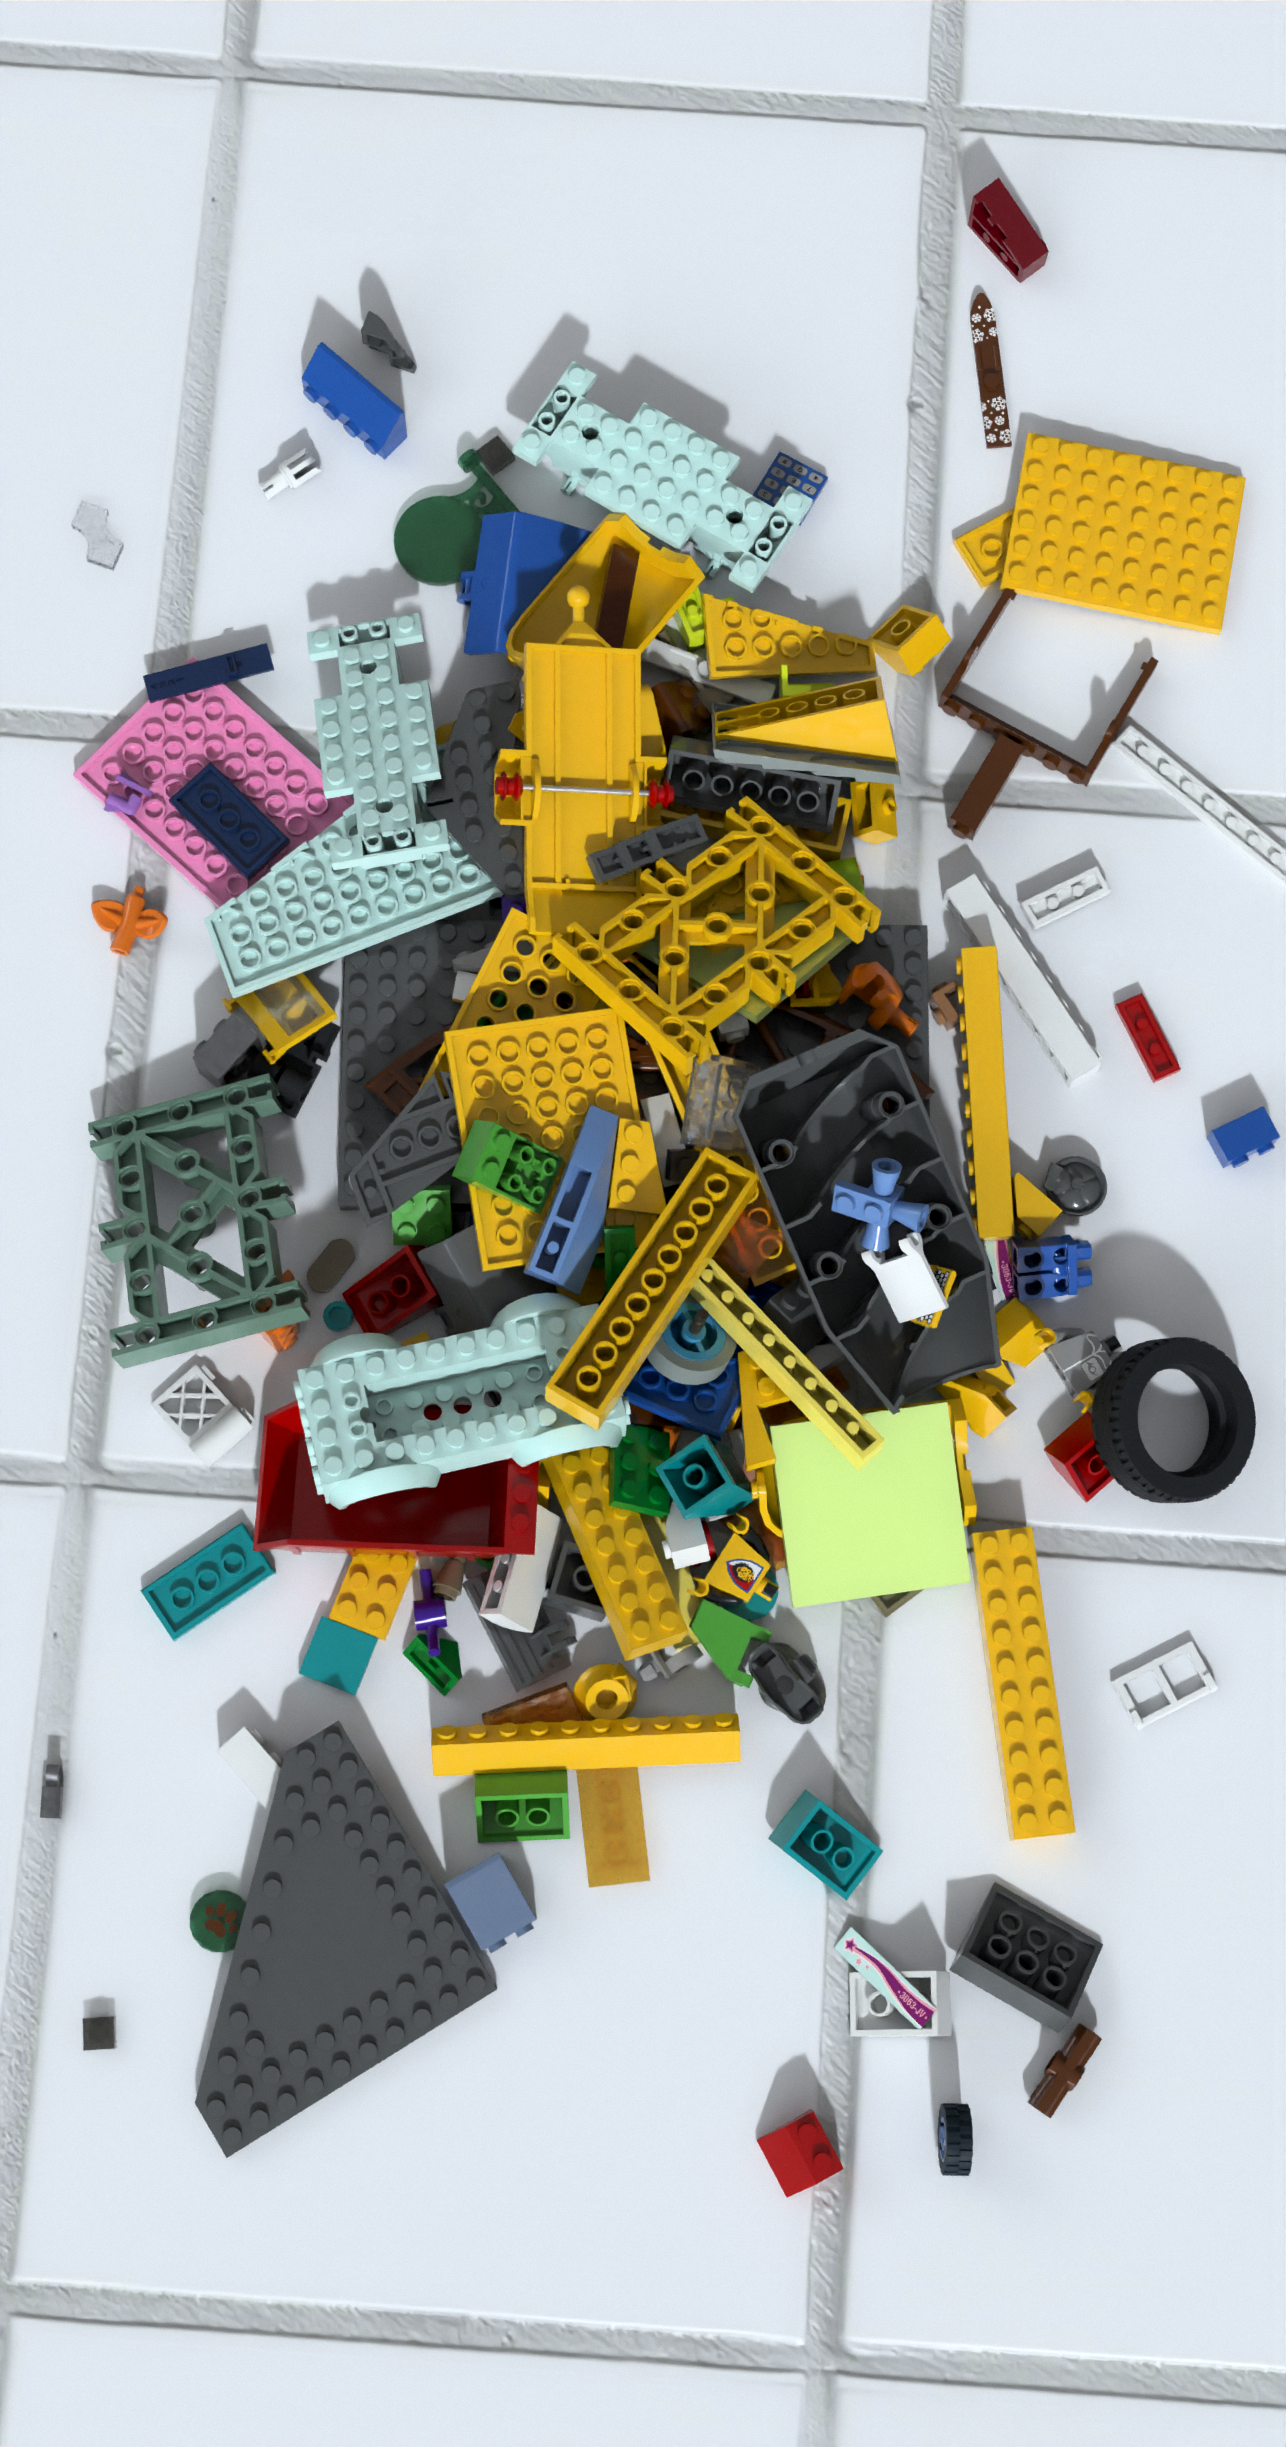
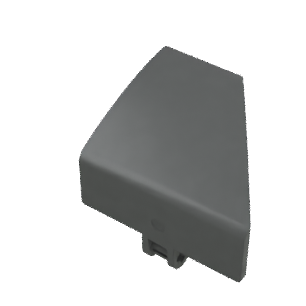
M474 1224L417 1253L443 1302L433 1310L436 1315H440L446 1326L444 1331L447 1336L456 1332L461 1334L490 1327L499 1311L520 1298L533 1294L558 1293L556 1286L523 1273L526 1265L482 1272Z

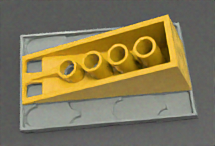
M881 676L747 706L711 702L713 752L715 758L720 762L762 765L763 769L810 771L818 776L853 777L856 782L901 784L895 738Z

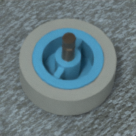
M689 1293L647 1358L652 1366L668 1379L686 1385H699L708 1383L721 1375L734 1354L737 1343Z

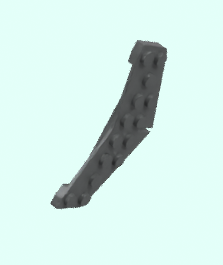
M518 680L475 688L466 694L440 763L442 779L433 781L426 800L428 813L436 821L446 819L449 836L507 898L513 900L525 898L524 826L500 825L495 819L494 768L500 749H515L516 736L508 731L514 714L518 713L521 708L522 697Z
M438 1072L448 1098L444 1100L435 1074H433L350 1172L349 1184L366 1227L382 1221L457 1164L462 1152L450 1072Z

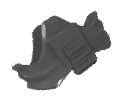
M767 1642L762 1643L750 1653L748 1660L749 1671L755 1679L759 1694L766 1705L782 1712L791 1721L799 1724H809L822 1714L826 1700V1689L821 1679L815 1673L818 1670V1666L808 1654L800 1656L788 1644ZM788 1676L792 1679L794 1686L790 1693L784 1694L778 1691L776 1682L779 1677Z

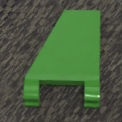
M701 1598L690 1622V1629L727 1680L738 1686L750 1688L753 1676L738 1670L751 1638L759 1642L769 1643L773 1632Z

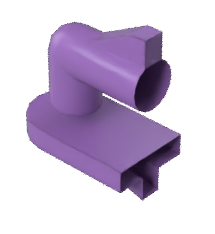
M123 770L115 779L119 783L150 798L153 795L152 791L139 785ZM111 793L103 810L134 815L138 811L143 799L134 793H131L128 800L115 793Z

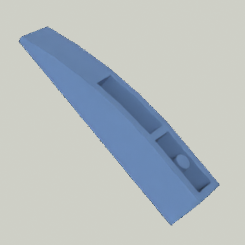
M590 1105L523 1270L525 1274L578 1296L581 1293L602 1240L619 1116L593 1105Z

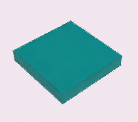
M322 1616L299 1674L356 1696L379 1639Z

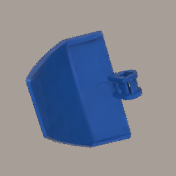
M524 512L484 515L475 571L460 573V580L462 581L461 592L457 595L456 600L460 604L470 606L464 653L468 655L507 653L505 644L510 630L519 617L592 532Z

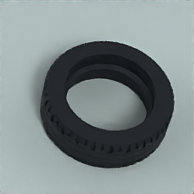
M1173 1337L1149 1340L1138 1343L1128 1348L1127 1351H1123L1107 1367L1106 1372L1103 1373L1101 1381L1098 1383L1097 1391H1095L1092 1404L1093 1438L1103 1465L1119 1485H1122L1125 1490L1144 1500L1157 1503H1189L1209 1499L1229 1487V1484L1235 1481L1251 1454L1255 1438L1256 1415L1252 1394L1247 1381L1237 1365L1223 1351L1199 1339ZM1166 1369L1180 1370L1194 1381L1205 1399L1209 1415V1431L1205 1447L1197 1461L1189 1469L1181 1472L1166 1471L1151 1458L1144 1447L1138 1428V1408L1142 1393L1150 1379L1157 1372Z

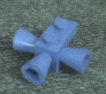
M878 1158L872 1162L873 1183L869 1188L839 1180L835 1184L831 1211L867 1222L860 1239V1244L871 1251H885L890 1247L889 1226L894 1220L920 1233L928 1218V1204L903 1201L905 1187L896 1184L902 1170V1165L894 1159Z

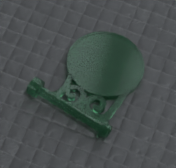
M475 449L466 451L458 460V465L465 473L472 471L477 477V481L472 487L455 496H432L422 499L410 506L400 517L396 525L394 549L397 559L405 572L421 583L433 586H446L460 582L461 572L475 571L482 526V520L479 515L520 512L480 465L482 457ZM484 486L493 497L488 505L477 507L475 505L477 499H480L481 505L487 503L486 494L480 491Z

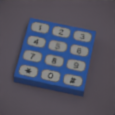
M779 451L753 496L775 507L787 487L790 486L813 499L811 507L799 523L801 526L828 482V477Z

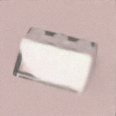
M708 1055V1059L704 1063L699 1064L696 1061L698 1057L695 1056L680 1143L704 1149L708 1147L716 1151L747 1155L732 1115L748 1076L761 1071V1066L721 1055Z

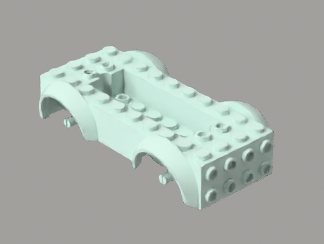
M533 1294L505 1306L497 1313L490 1327L407 1346H403L391 1336L380 1333L353 1334L326 1345L317 1353L310 1367L297 1370L299 1381L293 1382L305 1438H307L305 1440L311 1466H316L312 1467V1473L317 1494H324L326 1504L331 1503V1505L341 1510L346 1509L348 1505L391 1492L421 1487L434 1488L437 1486L441 1474L509 1458H512L521 1467H526L536 1461L571 1451L599 1446L618 1447L622 1437L626 1436V1425L631 1424L629 1417L631 1410L627 1396L620 1397L598 1431L545 1400V1386L598 1309V1303L581 1306L574 1299L563 1294ZM490 1391L498 1392L502 1397L501 1403L496 1407H489L484 1403V1396ZM459 1401H467L472 1407L468 1413L460 1414L455 1411L454 1406ZM429 1405H437L441 1408L442 1414L437 1420H428L424 1416L425 1408Z

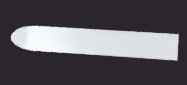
M653 639L641 653V660L754 704L771 700L777 685L758 678L709 680L706 658L657 639Z

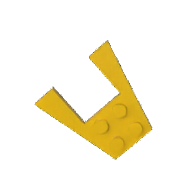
M745 1351L738 1352L737 1358L746 1471L776 1463V1456L759 1409L791 1400ZM805 1354L808 1360L816 1367L809 1355Z

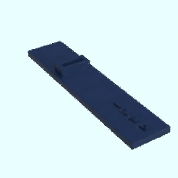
M265 643L143 676L150 703L273 671L274 666L268 645Z

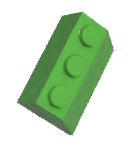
M567 1770L475 1774L478 1843L570 1839Z

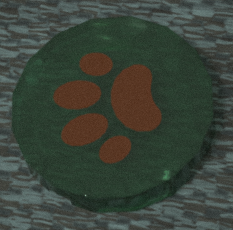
M215 1890L203 1895L195 1903L190 1914V1930L196 1942L202 1948L211 1952L226 1953L234 1950L246 1906L245 1900L240 1895L229 1890Z

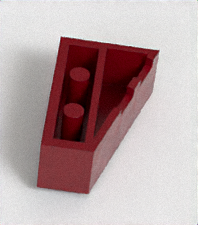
M997 178L973 196L967 226L1015 279L1021 283L1042 268L1046 263L1049 252L1047 246L1033 229L1001 180Z

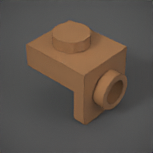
M956 981L949 984L943 982L937 985L931 991L933 994H931L928 1002L933 1009L931 1014L935 1022L939 1026L943 1024L947 1031L957 1026L960 1018L947 999L956 993L958 988Z

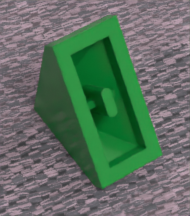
M418 1634L404 1650L403 1655L443 1696H446L462 1678L458 1642L439 1638L440 1654L436 1657H431L428 1654L427 1635Z

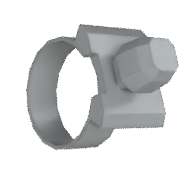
M697 1643L667 1661H664L657 1650L650 1653L654 1661L650 1663L648 1660L640 1666L638 1672L644 1681H651L657 1678V1673L661 1671L665 1678L668 1679L703 1656V1653Z

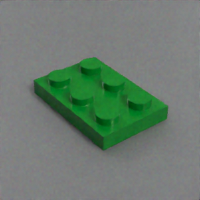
M635 1424L626 1425V1436L622 1437L618 1447L610 1448L609 1506L665 1518L669 1514L670 1493L655 1469L670 1458L669 1432Z

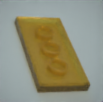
M638 1767L577 1769L589 1888L650 1881Z

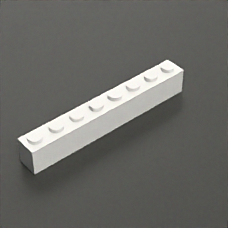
M974 873L947 889L943 901L974 947H997L1000 987L1069 1089L1098 1071L1102 1064L1100 1061L1101 1055L1094 1045L1090 1046L1085 1039V1031L1078 1021L1074 1022L1069 1015V1007L1062 997L1058 998L1052 990L1054 987L1051 979L1047 974H1042L1036 966L1038 962L1034 954L1030 950L1026 951L1022 945V938L1018 930L1014 926L1010 927L1006 921V914L999 903L995 904L989 896L990 889L986 882L982 879L979 880Z

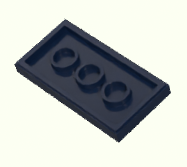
M211 762L169 799V803L248 881L290 844V839Z

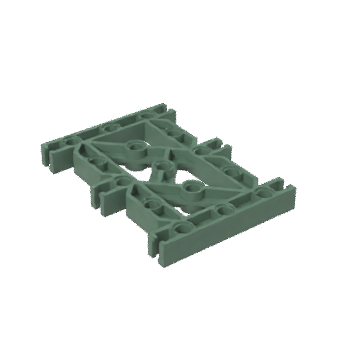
M269 1073L88 1123L90 1135H93L97 1140L90 1141L92 1151L101 1161L113 1158L118 1208L125 1215L124 1218L98 1224L99 1232L106 1239L100 1242L101 1251L111 1263L124 1260L129 1312L137 1321L133 1324L109 1330L111 1341L115 1342L120 1348L119 1350L117 1348L111 1349L112 1357L123 1369L311 1319L310 1311L304 1305L305 1302H308V1295L300 1282L294 1280L283 1283L277 1232L270 1223L271 1220L296 1214L294 1202L288 1197L294 1194L293 1188L285 1176L279 1175L269 1178L263 1128L256 1120L282 1112L281 1104L276 1096H280L279 1087ZM225 1128L231 1173L203 1158L195 1149L186 1148L175 1141ZM152 1163L181 1179L186 1186L200 1190L195 1199L188 1200L181 1205L178 1210L179 1220L169 1233L159 1228ZM225 1205L236 1211L244 1277L217 1262L208 1253L194 1248L200 1239H204L214 1232L216 1228L215 1219ZM163 1266L194 1283L199 1290L207 1291L221 1300L169 1314Z

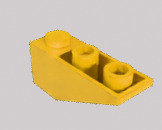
M969 1375L933 1388L939 1391L946 1400L962 1398L968 1426L974 1433L980 1435L982 1439H985L1017 1409L997 1386Z

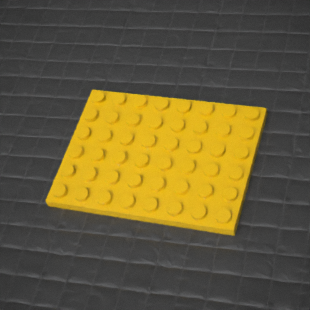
M1028 432L999 590L1004 591L1005 588L1015 589L1014 592L1018 594L1219 635L1222 631L1246 477Z
M612 1008L446 1031L443 1033L462 1149L474 1120L495 1122L563 1158L541 1214L468 1184L482 1272L526 1265L590 1105L615 1114L619 1118L641 1121L625 1022ZM606 1206L604 1226L634 1224L635 1248H638L657 1221V1215L608 1209ZM604 1233L596 1254L604 1253Z

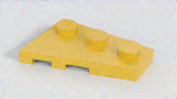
M619 1118L607 1208L660 1216L666 1207L650 1122Z

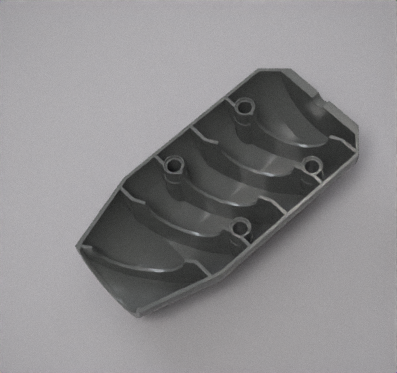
M857 1029L748 1076L732 1115L734 1123L823 1331L891 1414L894 1415L900 1412L899 1408L906 1402L937 1386L974 1372L1001 1366L989 1259L899 1045L864 1030ZM884 1099H886V1101L889 1104L888 1113H886L882 1108V1102ZM773 1149L776 1150L777 1160L773 1157ZM890 1158L902 1165V1170L896 1184L905 1187L903 1201L929 1205L928 1218L923 1230L920 1232L924 1255L929 1265H936L956 1271L957 1275L947 1299L949 1307L943 1310L935 1329L926 1328L911 1321L898 1322L875 1272L865 1264L861 1256L862 1252L868 1250L860 1244V1239L867 1222L831 1211L835 1184L839 1180L869 1188L873 1183L872 1162L875 1159ZM932 1210L936 1217L934 1224L931 1223L929 1218ZM896 1220L889 1226L890 1247L885 1250V1260L906 1254L901 1250L898 1241L906 1238L908 1233L914 1232ZM822 1261L824 1264V1271L821 1270Z

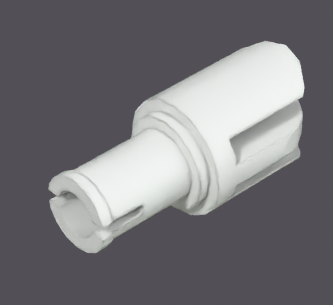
M307 447L279 464L278 473L263 483L258 484L261 492L272 486L271 489L264 493L267 500H270L271 497L286 487L297 488L322 471L317 466L297 480L294 476L315 463L313 456L289 470L288 466L309 453Z

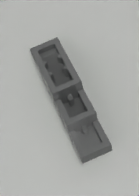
M696 813L649 829L644 834L620 841L615 846L589 854L586 857V861L598 885L652 865L662 857L667 859L708 841V837Z

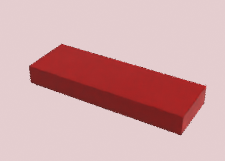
M1140 993L1116 1004L1115 1009L1153 1083L1179 1072L1181 1068L1143 994Z

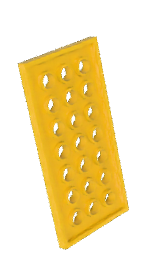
M512 907L449 1031L477 1027V1021L481 1018L489 1019L493 1025L522 1021L517 1016V1009L520 1006H527L532 1010V1019L593 1011L600 997L583 982H573L569 975L570 970L560 961L556 969H548L544 965L543 957L547 954H552L553 936L555 935L529 934L527 915ZM563 936V939L568 942V936ZM526 940L531 943L533 951L530 955H521L517 951V943L519 941ZM508 966L517 968L520 973L519 979L514 982L508 981L503 975L504 968ZM533 980H541L545 984L546 992L543 995L532 993L530 983ZM495 992L504 994L506 1005L501 1008L493 1006L490 1002L491 994ZM565 993L572 998V1006L570 1008L562 1009L558 1006L556 998L559 994ZM443 1041L419 1090L435 1074L443 1097H448L438 1073L439 1071L450 1072L445 1041Z

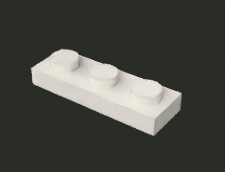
M1096 866L1021 902L1020 908L1034 931L1108 895L1111 890Z

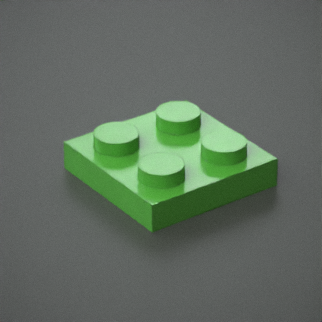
M451 1185L427 1186L391 1213L393 1245H433L453 1235Z

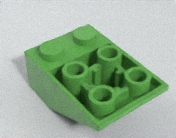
M474 1120L452 1176L480 1190L541 1214L563 1158L495 1122Z

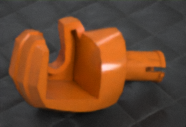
M877 961L859 964L851 970L841 990L839 1004L845 1002L853 993L873 1007L867 1017V1021L876 1031L884 1024L889 1023L909 1038L918 1027L919 1022L899 1008L903 993L894 977Z

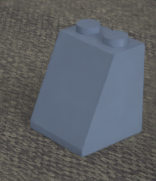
M499 1852L444 1884L482 1951L488 1948L490 1953H493L507 1944L505 1938L511 1934L516 1933L517 1937H520L534 1929L532 1922L537 1919Z

